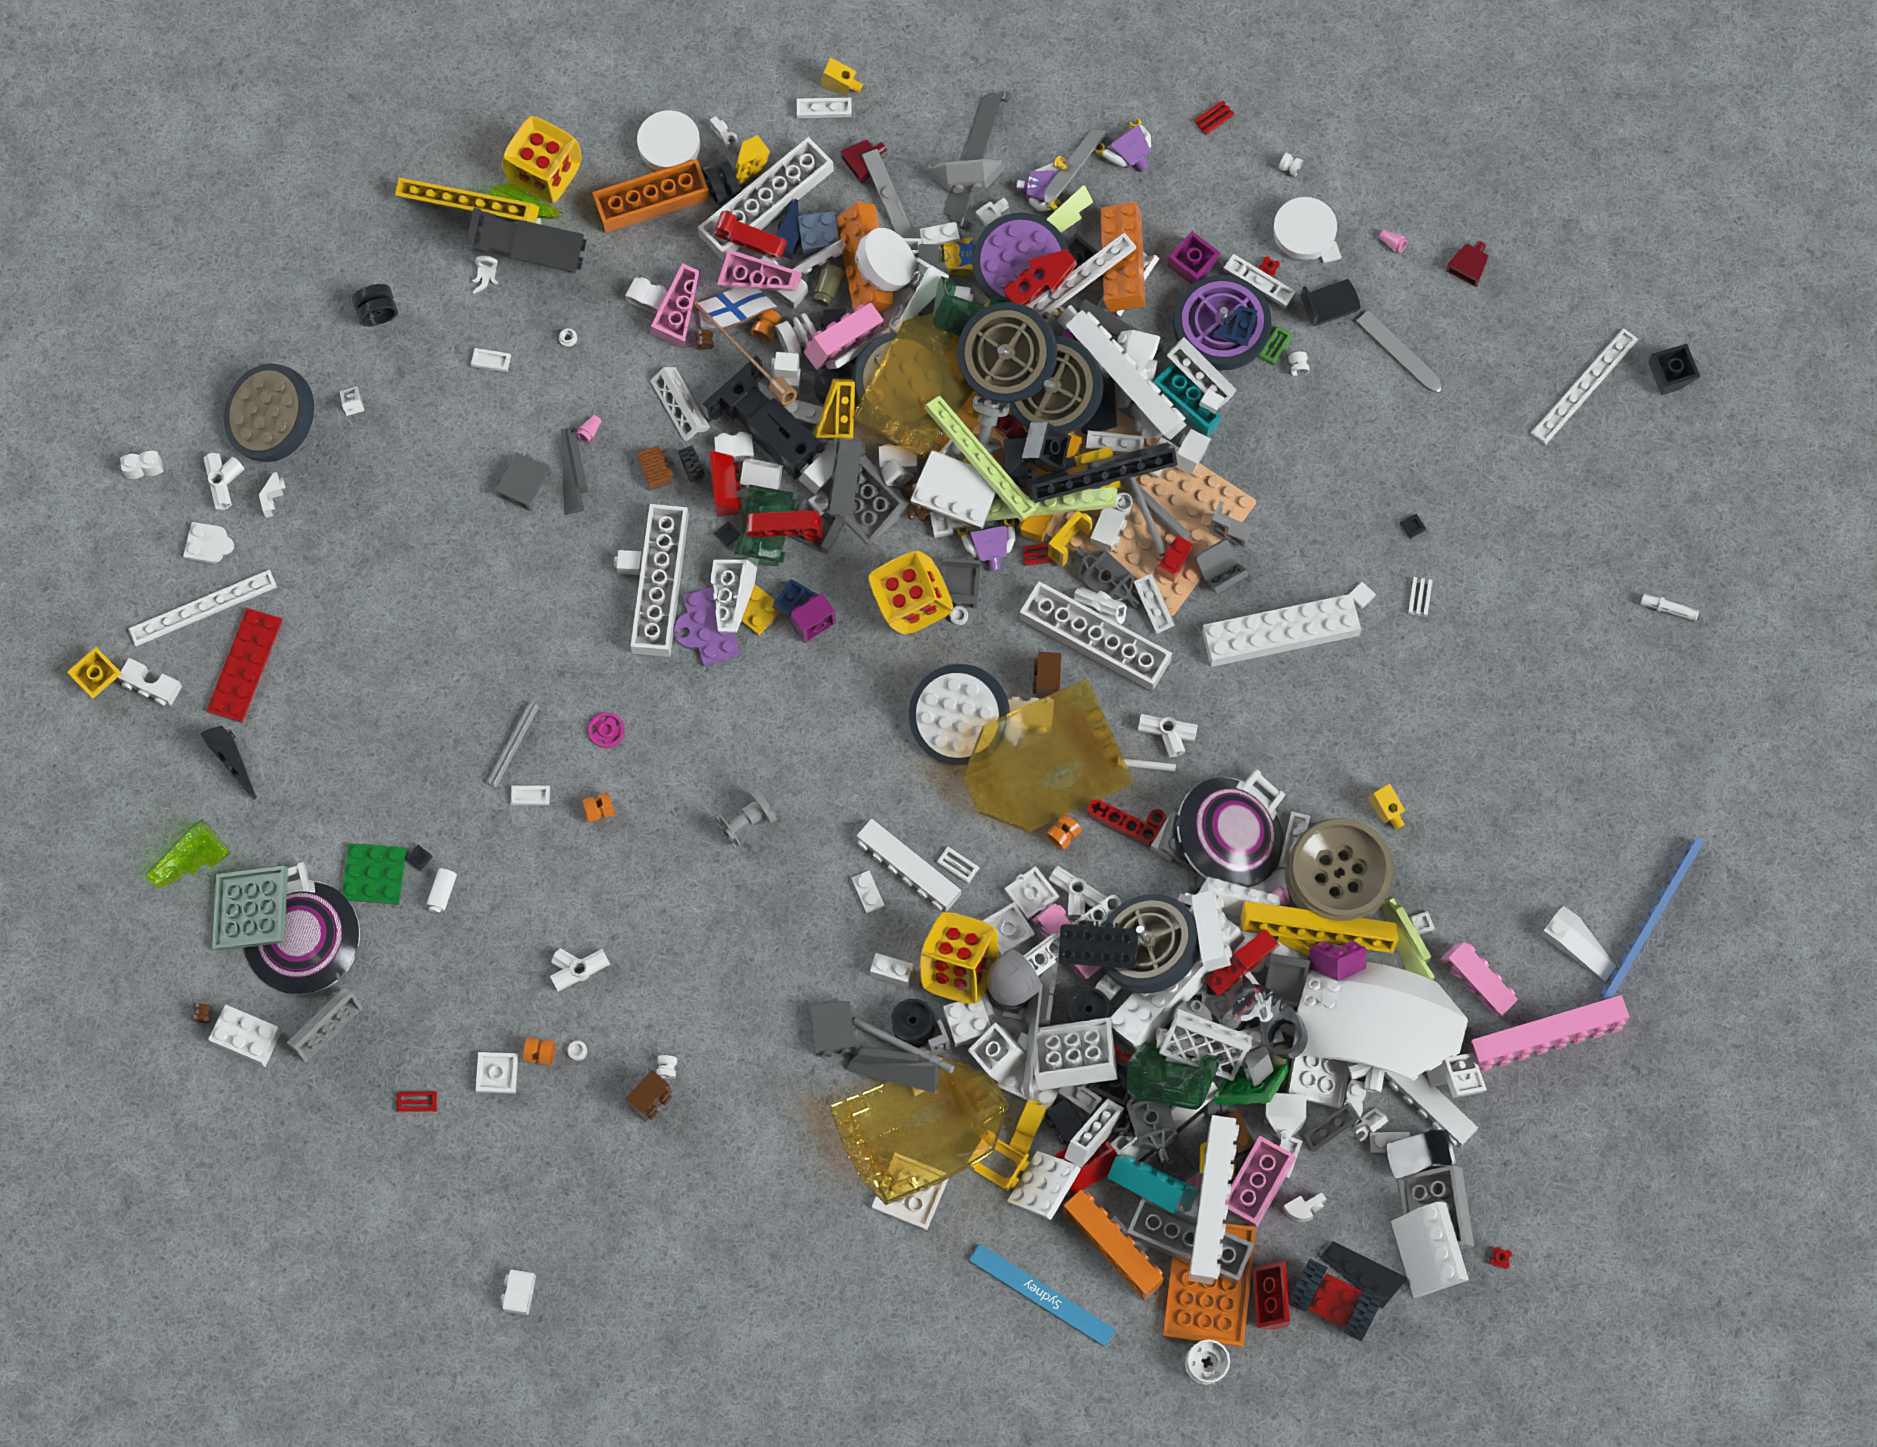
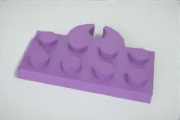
M714 587L683 595L688 613L682 615L676 621L674 627V634L679 633L682 629L690 632L687 637L679 636L676 640L684 648L690 650L699 649L704 666L740 656L734 633L718 632L715 612L717 609L716 601L713 598Z

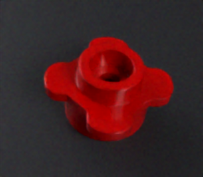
M1266 256L1263 258V263L1258 269L1273 277L1276 274V269L1280 267V262Z
M1499 1247L1493 1248V1258L1490 1260V1264L1502 1267L1503 1269L1509 1268V1259L1512 1256V1252L1510 1250H1501Z

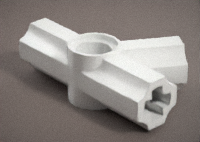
M219 453L207 454L204 457L215 508L220 510L228 509L232 504L227 484L244 471V467L234 457L222 466ZM216 480H221L219 483H214Z
M1083 587L1075 591L1073 600L1119 625L1125 621L1127 607L1124 603L1112 599L1103 591L1096 593Z
M1141 714L1138 731L1162 736L1170 758L1185 753L1182 740L1195 742L1198 725L1175 721L1171 717L1159 718ZM1165 725H1170L1173 729L1171 731H1166L1163 729V727Z
M1059 866L1054 869L1049 878L1051 883L1069 893V918H1080L1085 914V904L1093 908L1106 898L1105 895L1087 885L1083 879L1076 878ZM1076 885H1079L1083 888V890L1081 892H1075L1072 888Z
M560 948L553 955L551 963L562 970L550 977L559 992L578 981L586 980L593 973L611 964L603 949L584 959H578ZM579 967H584V972L581 974L576 973Z
M1354 1062L1346 1064L1352 1080L1366 1076L1364 1090L1372 1093H1381L1385 1070Z

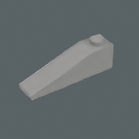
M1058 961L1046 969L1040 979L1041 984H1043L1038 1024L1040 1028L1050 1026ZM1032 997L1028 1008H1024L1023 1020H1026V1026L1030 1024Z

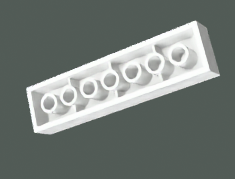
M809 137L806 138L698 227L699 237L725 261L728 249L737 251L742 246L718 238L713 234L721 211L730 212L737 217L736 221L762 230L786 211L788 205L792 204L794 199L799 200L834 171L833 161Z
M1081 310L1066 324L1067 328L1092 353L1095 359L1162 434L1171 440L1186 426L1184 422L1186 418L1179 410L1171 408L1173 403L1164 394L1160 396L1159 392L1161 390L1151 380L1149 382L1146 380L1149 377L1139 366L1137 368L1134 367L1137 363L1127 353H1122L1124 349L1114 339L1110 340L1111 334L1102 325L1098 326L1100 322L1090 312L1086 314Z
M650 504L631 639L632 654L670 657L689 519L687 507Z
M1040 581L1020 611L1021 621L1152 692L1171 661V652Z
M1348 594L1203 625L1202 633L1210 665L1214 667L1356 637L1360 635L1361 626L1353 596Z
M1226 919L1227 923L1224 924V927L1229 934L1227 945L1230 946L1231 952H1233L1243 942L1245 937L1235 924ZM1199 952L1193 968L1177 984L1155 993L1142 994L1133 992L1110 1018L1113 1033L1137 1052L1141 1053L1156 1037V1030L1158 1028L1163 1029L1173 1018L1175 1009L1183 1002L1189 1001L1206 982L1205 979L1216 970L1208 972L1202 963L1201 952Z
M1212 1115L1210 1121L1188 1281L1213 1284L1214 1279H1218L1221 1264H1217V1259L1221 1258L1223 1244H1220V1239L1223 1240L1226 1224H1222L1223 1219L1226 1220L1229 1204H1225V1200H1228L1230 1196L1231 1184H1228V1180H1231L1234 1164H1230V1162L1234 1160L1237 1145L1233 1144V1141H1236L1239 1132V1125H1236L1235 1118Z

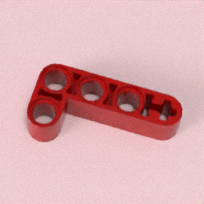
M721 211L713 232L716 237L770 258L781 259L787 244L785 239L736 221L737 217L734 214Z
M816 511L748 514L746 518V535L749 537L804 535L807 541L818 542L822 540L823 521L820 514Z
M1099 799L1092 800L1088 806V816L1092 820L1146 847L1151 846L1166 822V814L1161 809L1152 810L1146 821L1143 822ZM1097 807H1099V808H1100V811H1097L1096 813H1094V812H1093V809H1096ZM1117 816L1119 820L1111 822L1109 817ZM1160 817L1162 822L1155 823L1152 818ZM1132 824L1136 829L1129 831L1126 826ZM1150 833L1153 835V838L1147 840L1143 835Z

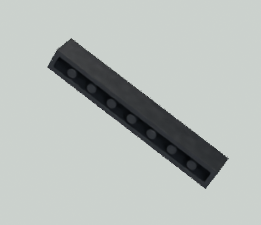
M1166 442L1029 478L1025 482L1028 498L1037 503L1177 466L1178 463L1175 447Z

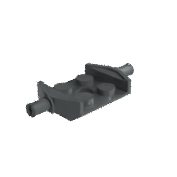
M1080 546L1077 547L1079 551L1074 550V553L1083 561L1078 577L1096 593L1103 591L1116 601H1128L1134 608L1138 607L1137 605L1140 602L1132 596L1136 578L1109 552L1102 548L1089 554ZM1109 571L1112 576L1109 581L1101 579L1103 572Z
M1140 1080V1083L1137 1081L1138 1095L1131 1098L1126 1106L1140 1149L1158 1151L1161 1162H1165L1164 1157L1167 1162L1169 1158L1166 1147L1178 1138V1133L1165 1094L1160 1091L1146 1090L1144 1080ZM1150 1114L1157 1116L1154 1122H1148L1146 1118Z

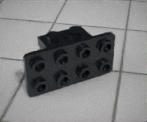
M1099 362L1098 364L1103 376V395L1096 413L1081 427V431L1084 434H1088V431L1100 432L1117 427L1115 380Z
M1087 921V924L1061 925L1059 942L1060 963L1133 969L1137 966L1138 933L1136 929L1123 928L1115 922H1106V925H1098V921Z

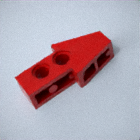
M1067 249L1029 260L1028 263L1031 268L1025 269L1016 281H1010L1003 291L1011 303L1027 306L1047 289L1052 294L1055 293L1077 266L1076 260ZM1037 273L1044 274V277L1040 280L1034 278ZM1022 285H1029L1027 291H1020Z
M1265 929L1234 953L1230 958V966L1217 969L1205 981L1218 996H1222L1242 979L1243 975L1254 970L1280 944Z

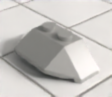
M1001 159L944 162L928 166L930 178L948 192L954 193L970 190L977 192L986 189L1003 172Z

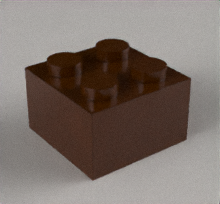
M1038 652V658H1034L1033 694H1036V698H1039V700L1054 699V701H1059L1062 653Z
M651 1070L625 1100L628 1107L646 1122L648 1119H654L659 1112L657 1109L662 1104L665 1106L671 1100L672 1091L670 1085L656 1072Z

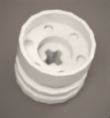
M805 313L800 315L801 323L797 317L793 318L794 327H791L788 321L775 326L785 353L799 354V358L802 357L801 348L806 349L807 343L813 339L812 336L817 332Z
M1200 1341L1191 1347L1186 1354V1372L1197 1383L1204 1385L1213 1384L1223 1378L1229 1370V1353L1218 1341ZM1209 1358L1211 1366L1204 1368V1363L1201 1361Z

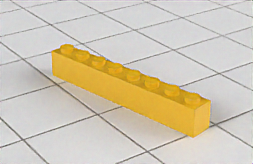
M400 177L395 196L406 200L473 213V208H478L481 211L496 214L497 218L517 222L519 219L536 223L539 211L538 206L527 202Z
M1250 901L1244 902L1240 913L1241 929L1245 932L1260 934L1266 929L1272 936L1313 942H1328L1329 944L1341 946L1346 944V942L1355 941L1365 946L1368 950L1388 953L1394 952L1399 940L1397 925L1393 922L1366 918L1337 921L1322 917L1312 910Z

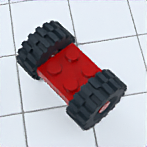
M1309 1259L1289 1298V1305L1305 1313L1309 1307V1310L1344 1327L1343 1333L1362 1342L1384 1296L1368 1288H1365L1363 1292L1326 1273L1328 1267Z

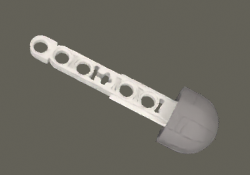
M1110 895L1072 924L1079 925L1080 921L1086 924L1087 921H1098L1093 917V912L1098 910L1102 914L1101 920L1098 921V925H1101L1114 911L1108 907V900H1114L1116 908L1122 902L1118 896ZM1053 933L1024 956L1015 950H1008L990 966L986 977L987 987L992 997L1002 1004L1013 1006L1029 1000L1041 990V982L1038 975L1059 960L1060 933L1057 935ZM1051 943H1055L1058 946L1057 953L1050 951L1049 946ZM1036 954H1040L1043 956V964L1040 965L1036 963Z

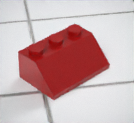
M710 451L717 517L739 514V508H743L742 498L738 497L737 491H741L740 479L736 480L735 475L739 473L738 462H734L732 455Z
M1107 1140L1100 1145L1082 1166L1068 1190L1072 1197L1080 1190L1083 1191L1110 1173L1114 1160L1118 1155ZM1068 1147L1053 1156L1072 1163L1064 1158Z
M1282 1261L1252 1268L1257 1328L1276 1330L1288 1327L1290 1324L1285 1262Z

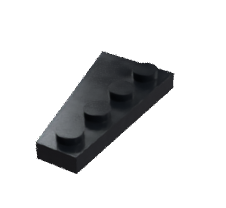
M1334 1241L1320 1256L1356 1288L1363 1292L1365 1288H1368L1384 1296L1379 1306L1381 1309L1386 1306L1408 1279Z

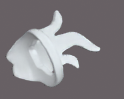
M489 256L476 257L475 263L478 266V275L472 281L478 283L482 278V284L473 291V294L484 290L488 286L490 279L494 285L498 284L495 280L498 261Z

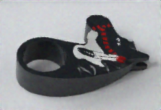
M1243 975V986L1236 990L1235 1003L1223 1016V1026L1236 1031H1242L1247 1025L1253 1026L1260 1023L1264 1042L1271 1052L1282 1059L1298 1057L1303 1053L1308 1042L1307 1031L1299 1014L1278 994L1264 986L1253 984L1249 978ZM1286 1023L1295 1025L1298 1029V1039L1295 1045L1288 1050H1276L1273 1040L1275 1033L1281 1028L1280 1026Z

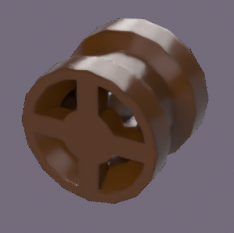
M704 329L695 332V338L697 339L696 349L714 348V342L712 341L713 331Z
M201 1003L193 1004L194 1014L191 1015V1021L210 1023L211 1018L209 1015L213 1007Z

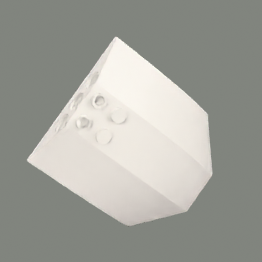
M1366 962V969L1340 981L1311 970L1307 976L1297 1012L1305 1025L1308 1035L1307 1046L1303 1053L1300 1054L1301 1056L1364 1064L1412 1079V1081L1417 1079L1418 1075L1424 1071H1431L1441 1065L1442 1061L1451 1055L1454 1057L1460 1053L1468 1023L1467 1017L1437 982L1406 970L1372 962ZM1297 1027L1295 1028L1293 1046L1295 1045L1298 1039Z

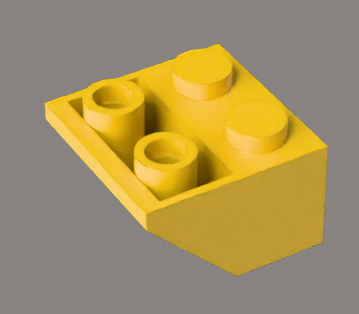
M758 135L742 143L734 170L740 184L745 183L754 176L758 177L764 172L770 151Z

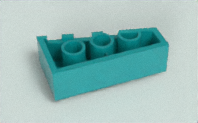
M1175 363L1171 364L1153 381L1161 390L1159 392L1160 396L1164 394L1173 403L1171 408L1179 410L1186 418L1184 421L1198 433L1209 437L1219 427L1221 420L1219 413L1216 412L1214 414L1199 405L1204 396L1202 390Z
M1129 1154L1116 1156L1107 1177L1173 1214L1191 1211L1200 1190L1156 1170L1146 1163L1137 1161L1134 1156Z

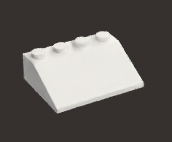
M931 451L914 490L911 503L983 530L996 492L974 466Z
M1110 1017L1039 1028L1040 1036L1037 1040L1034 1061L1035 1079L1039 1090L1117 1079Z
M1435 1202L1391 1221L1413 1298L1469 1280L1446 1203Z

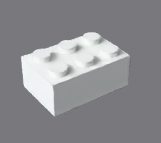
M225 1005L208 1040L213 1046L265 1067L282 1031L278 1026Z

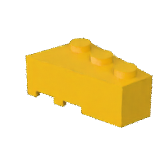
M833 379L813 433L816 438H853L855 381L852 379Z

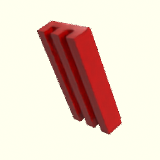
M1222 100L1195 119L1194 123L1207 135L1233 117L1235 113ZM1223 107L1222 110H1220L1219 112H1217L1216 114H1214L1212 117H1210L1209 119H1207V120L1204 121L1203 123H1200V122H1202L1204 119H1206L1207 117H1209L1210 115H1212V114L1215 113L1217 110H1219L1220 108ZM1225 112L1228 113L1208 128H1204L1205 126L1213 122L1215 119L1223 115Z
M1049 543L1022 547L1025 566L1054 562L1049 557L1028 560V558L1048 555V550L1027 552L1048 549Z
M437 1091L397 1092V1112H437ZM433 1096V1100H402V1097ZM432 1104V1107H401V1105Z

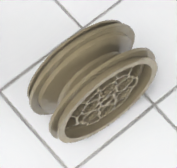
M1347 818L1326 819L1304 831L1291 850L1285 868L1287 890L1298 909L1312 910L1322 917L1337 921H1350L1359 918L1369 919L1378 911L1387 898L1394 880L1393 858L1382 837L1369 826ZM1338 854H1344L1347 860H1340ZM1319 859H1326L1328 861V865H1322L1319 862ZM1352 868H1359L1361 874H1355L1352 871ZM1336 872L1341 874L1340 878L1334 876ZM1315 877H1321L1324 883H1317ZM1348 886H1354L1357 892H1350ZM1335 890L1338 893V897H1332L1329 891Z

